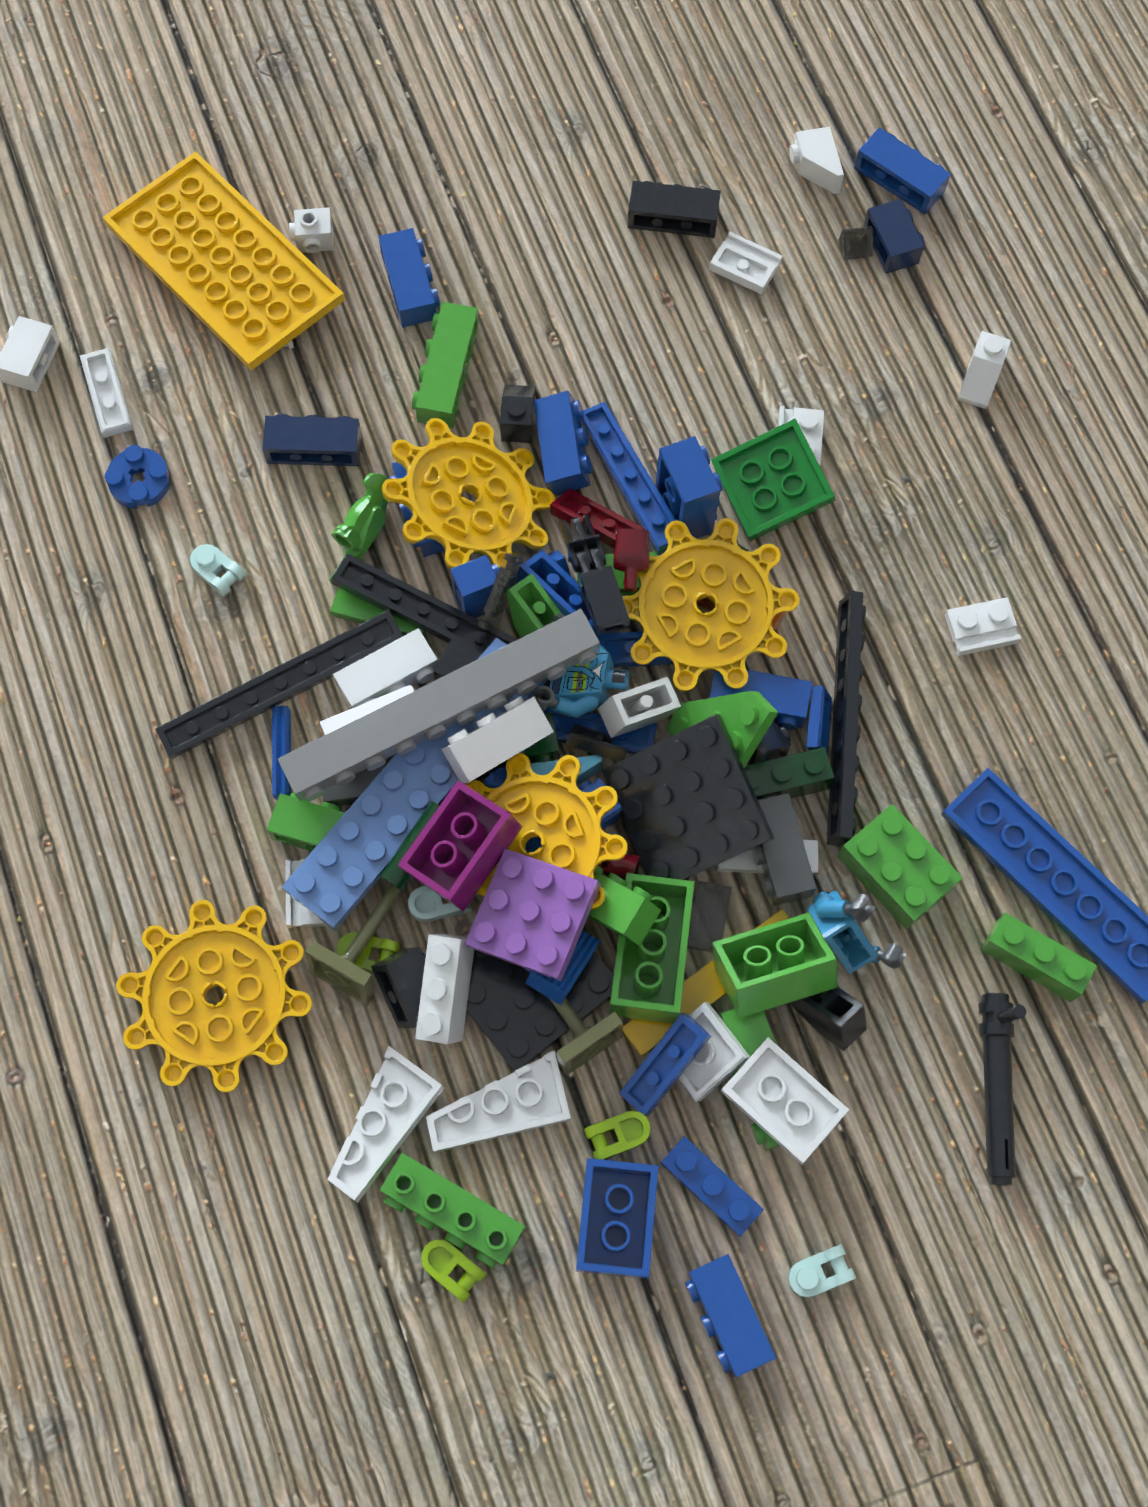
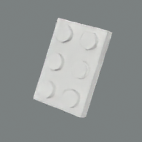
M769 1037L721 1090L729 1100L801 1165L849 1111L844 1104Z

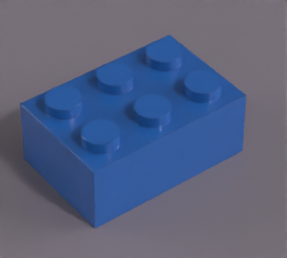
M696 436L659 448L655 486L674 518L685 523L690 534L698 539L713 533L715 520H717V507L720 506L719 496L720 492L723 491V486L719 475L712 473L709 466L710 457L706 447H700Z
M587 1158L576 1272L640 1279L649 1278L658 1165Z

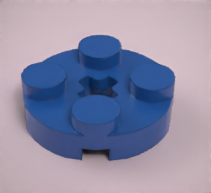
M138 445L128 446L125 451L118 454L110 462L105 473V480L113 498L128 508H138L137 506L145 504L148 507L155 505L163 499L170 487L169 470L165 460L157 452L141 448ZM136 473H143L145 480L143 482L137 480L135 483H132V476Z

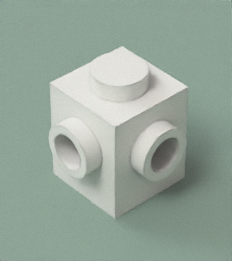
M330 207L294 210V223H289L291 241H297L298 250L301 253L314 254L319 251L335 250Z

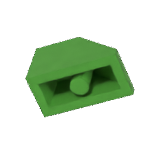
M532 573L506 591L513 625L521 638L553 623L551 618L555 614H562Z

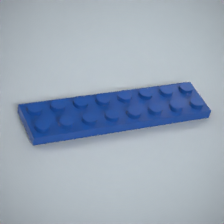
M987 768L943 810L941 815L1141 1004L1148 1000V916L993 771Z

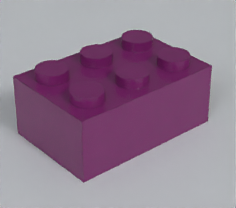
M457 781L401 859L398 866L411 877L464 912L501 859L504 849L509 848L523 826L509 812L462 782Z

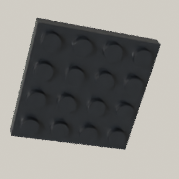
M715 714L601 770L607 785L617 792L618 803L623 809L620 812V816L637 856H640V863L647 876L685 880L775 839L720 714Z
M474 950L466 1012L515 1072V1070L529 1064L571 1029L550 999L525 983L530 975V972L525 970L526 968ZM595 951L566 996L567 1001L582 1021L611 998L614 974Z

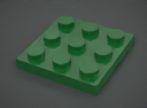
M796 418L711 459L750 542L836 501L835 495Z

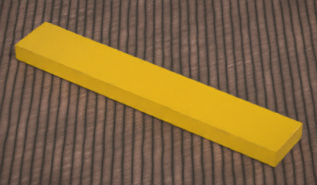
M781 909L757 928L789 919V916ZM714 959L683 982L680 1015L681 1013L691 1015L704 1002H709L712 1005L727 994L715 971ZM632 1019L623 1026L622 1033L639 1056L643 1057L655 1048L673 1024Z

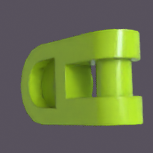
M350 932L340 938L337 944L338 955L344 956L359 932ZM373 936L355 964L363 970L374 974L371 966L399 951L401 944L390 939H381ZM373 949L381 951L379 961L370 960Z
M628 1111L585 1128L584 1131L587 1139H591L594 1145V1158L608 1160L644 1144L650 1134V1123L642 1113ZM614 1130L618 1142L608 1145L604 1134Z
M437 1239L430 1241L421 1253L422 1266L426 1272L463 1303L471 1295L468 1292L476 1281L481 1282L486 1276L482 1269L445 1240ZM459 1265L466 1272L458 1282H455L449 1275Z

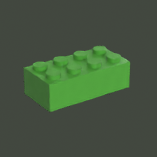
M626 873V882L628 883L626 888L633 891L634 887L637 886L653 896L650 902L661 911L640 946L619 935L609 1015L615 1011L618 1017L673 1024L680 1016L694 881Z

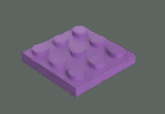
M504 849L464 944L474 950L562 981L601 883L596 879Z

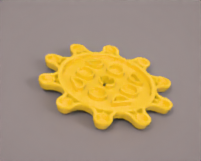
M432 418L426 423L425 427L426 435L429 439L427 446L418 447L401 439L396 440L392 444V457L405 468L407 475L400 479L391 478L385 480L382 485L383 497L389 502L405 505L412 512L413 517L402 528L405 541L410 544H416L424 539L438 541L446 551L445 564L448 569L467 563L471 554H478L482 556L487 555L491 565L497 564L500 572L504 573L505 571L506 573L515 566V563L507 564L509 560H515L511 551L513 543L523 544L533 550L543 548L547 544L548 535L546 531L534 523L532 513L533 511L550 509V504L555 501V496L547 488L532 486L526 480L525 472L533 466L535 461L532 452L525 448H518L510 453L498 450L493 441L494 430L488 423L477 422L473 425L469 436L458 437L450 431L448 425L443 420ZM466 491L469 494H473L476 499L475 503L467 500L465 497H461L462 492Z
M730 518L720 519L716 523L712 535L703 540L693 537L687 525L682 521L676 520L668 523L665 528V537L668 542L667 550L659 556L650 555L649 569L637 573L641 581L639 591L630 596H622L629 619L638 621L643 627V636L631 648V658L640 665L648 664L658 657L669 658L675 666L673 675L674 686L681 691L692 690L696 686L700 674L709 669L720 672L724 682L730 688L740 689L748 681L745 660L750 654L760 652L770 658H780L787 651V642L773 630L772 620L778 613L795 610L799 605V594L791 588H777L769 581V571L779 563L781 558L779 548L773 544H764L752 552L742 550L737 544L738 525ZM708 598L714 602L715 608L703 614L696 604L700 599Z
M518 753L507 760V778L500 787L488 788L476 780L465 784L509 812L523 826L508 850L593 879L594 871L599 864L608 860H620L627 853L628 844L622 836L607 834L601 828L602 818L618 802L617 792L610 786H602L589 793L579 790L576 781L581 765L579 760L572 755L561 757L556 763L555 768L547 775H538L533 772L529 758L525 754ZM533 837L541 838L542 848H538L535 852L527 853L525 849L527 841ZM498 863L476 894L485 896ZM601 886L591 909L600 907L605 901V891Z
M199 900L190 908V925L184 933L172 935L158 925L146 928L142 934V943L152 954L150 967L144 972H128L118 978L116 983L118 993L122 997L138 1000L143 1008L141 1018L126 1028L123 1033V1041L131 1050H139L151 1044L161 1046L165 1051L166 1058L160 1070V1078L168 1086L180 1085L191 1069L203 1066L211 1071L214 1085L219 1091L231 1092L237 1088L240 1082L239 1065L246 1057L251 1055L259 1056L266 1063L273 1066L280 1065L286 1060L288 1049L277 1035L278 1024L285 1017H303L312 1008L311 997L306 992L290 989L285 981L287 971L302 960L304 950L302 945L295 940H288L276 946L265 943L262 938V930L266 924L267 915L260 906L253 905L247 907L237 922L226 925L217 920L215 908L209 901ZM213 987H221L225 992L223 999L217 1005L209 1004L206 1000L207 992Z

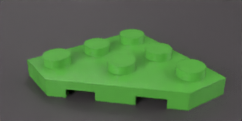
M741 692L680 703L681 707L675 711L666 730L672 736L715 714H720L743 768H745L777 716L778 711L759 692Z

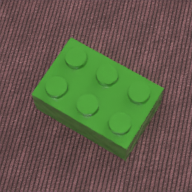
M893 804L849 840L837 856L906 930L953 890L963 878Z
M809 912L712 942L715 971L739 1018L837 988L836 957Z

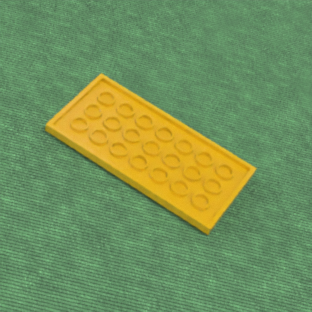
M196 151L102 217L105 225L251 371L345 301L344 293Z

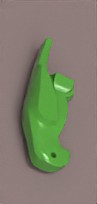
M369 473L365 477L363 485L366 487V495L353 504L346 515L344 524L338 525L331 534L340 546L345 547V556L348 553L361 559L384 526L388 501L382 494V485L387 480L385 475Z

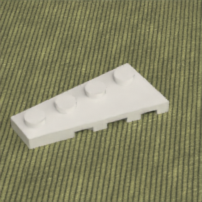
M390 1046L386 1050L385 1060L379 1073H376L371 1083V1091L364 1106L360 1107L355 1118L357 1121L350 1137L346 1138L328 1177L332 1184L357 1203L444 1090L442 1084Z
M555 1050L544 1055L541 1059L515 1070L510 1075L484 1086L481 1090L426 1116L433 1152L445 1151L571 1120Z

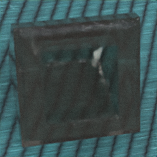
M872 226L842 230L838 241L843 260L873 257Z

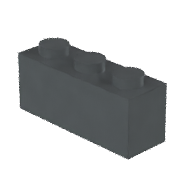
M789 793L758 800L775 838L752 849L756 865L762 864L765 877L761 878V883L765 896H771L773 906L812 897L817 888Z

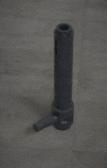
M987 993L982 995V1002L978 1004L979 1015L982 1016V1023L979 1024V1037L983 1038L987 1178H991V1185L1011 1186L1012 1179L1016 1178L1011 1038L1014 1037V1024L1012 1021L1025 1017L1026 1009L1020 1004L1013 1006L1008 994Z

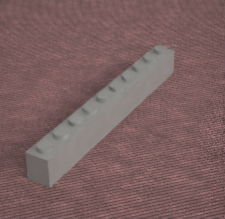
M579 609L278 758V761L299 801L304 799L306 801L315 800L325 793L324 789L334 784H337V786L345 785L355 779L356 773L366 768L368 771L375 770L386 763L385 759L397 753L399 756L405 755L413 751L417 747V743L427 738L430 741L443 736L447 732V728L457 723L465 725L473 721L477 717V713L487 708L489 710L500 708L506 704L507 698L517 693L520 696L530 693L536 689L537 683L547 678L550 681L560 678L567 672V668L577 663L579 666L590 663L597 657L596 654L600 652V642L582 609Z

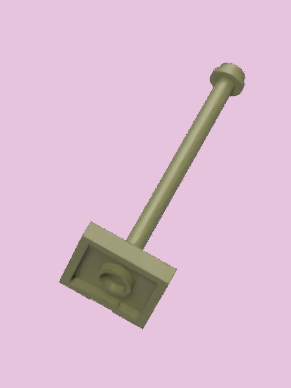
M391 883L344 956L337 955L312 940L305 950L309 973L367 1006L374 996L372 974L356 966L355 962L403 890H400Z
M476 894L482 903L484 897L482 895ZM566 998L561 1005L550 999L575 1035L573 1041L556 1052L558 1066L565 1076H568L622 1038L623 1022L615 1011L593 1027H586Z

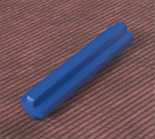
M274 706L272 708V795L275 800H278L280 793L288 796L291 795V786L278 761V758L291 752V711L288 706Z

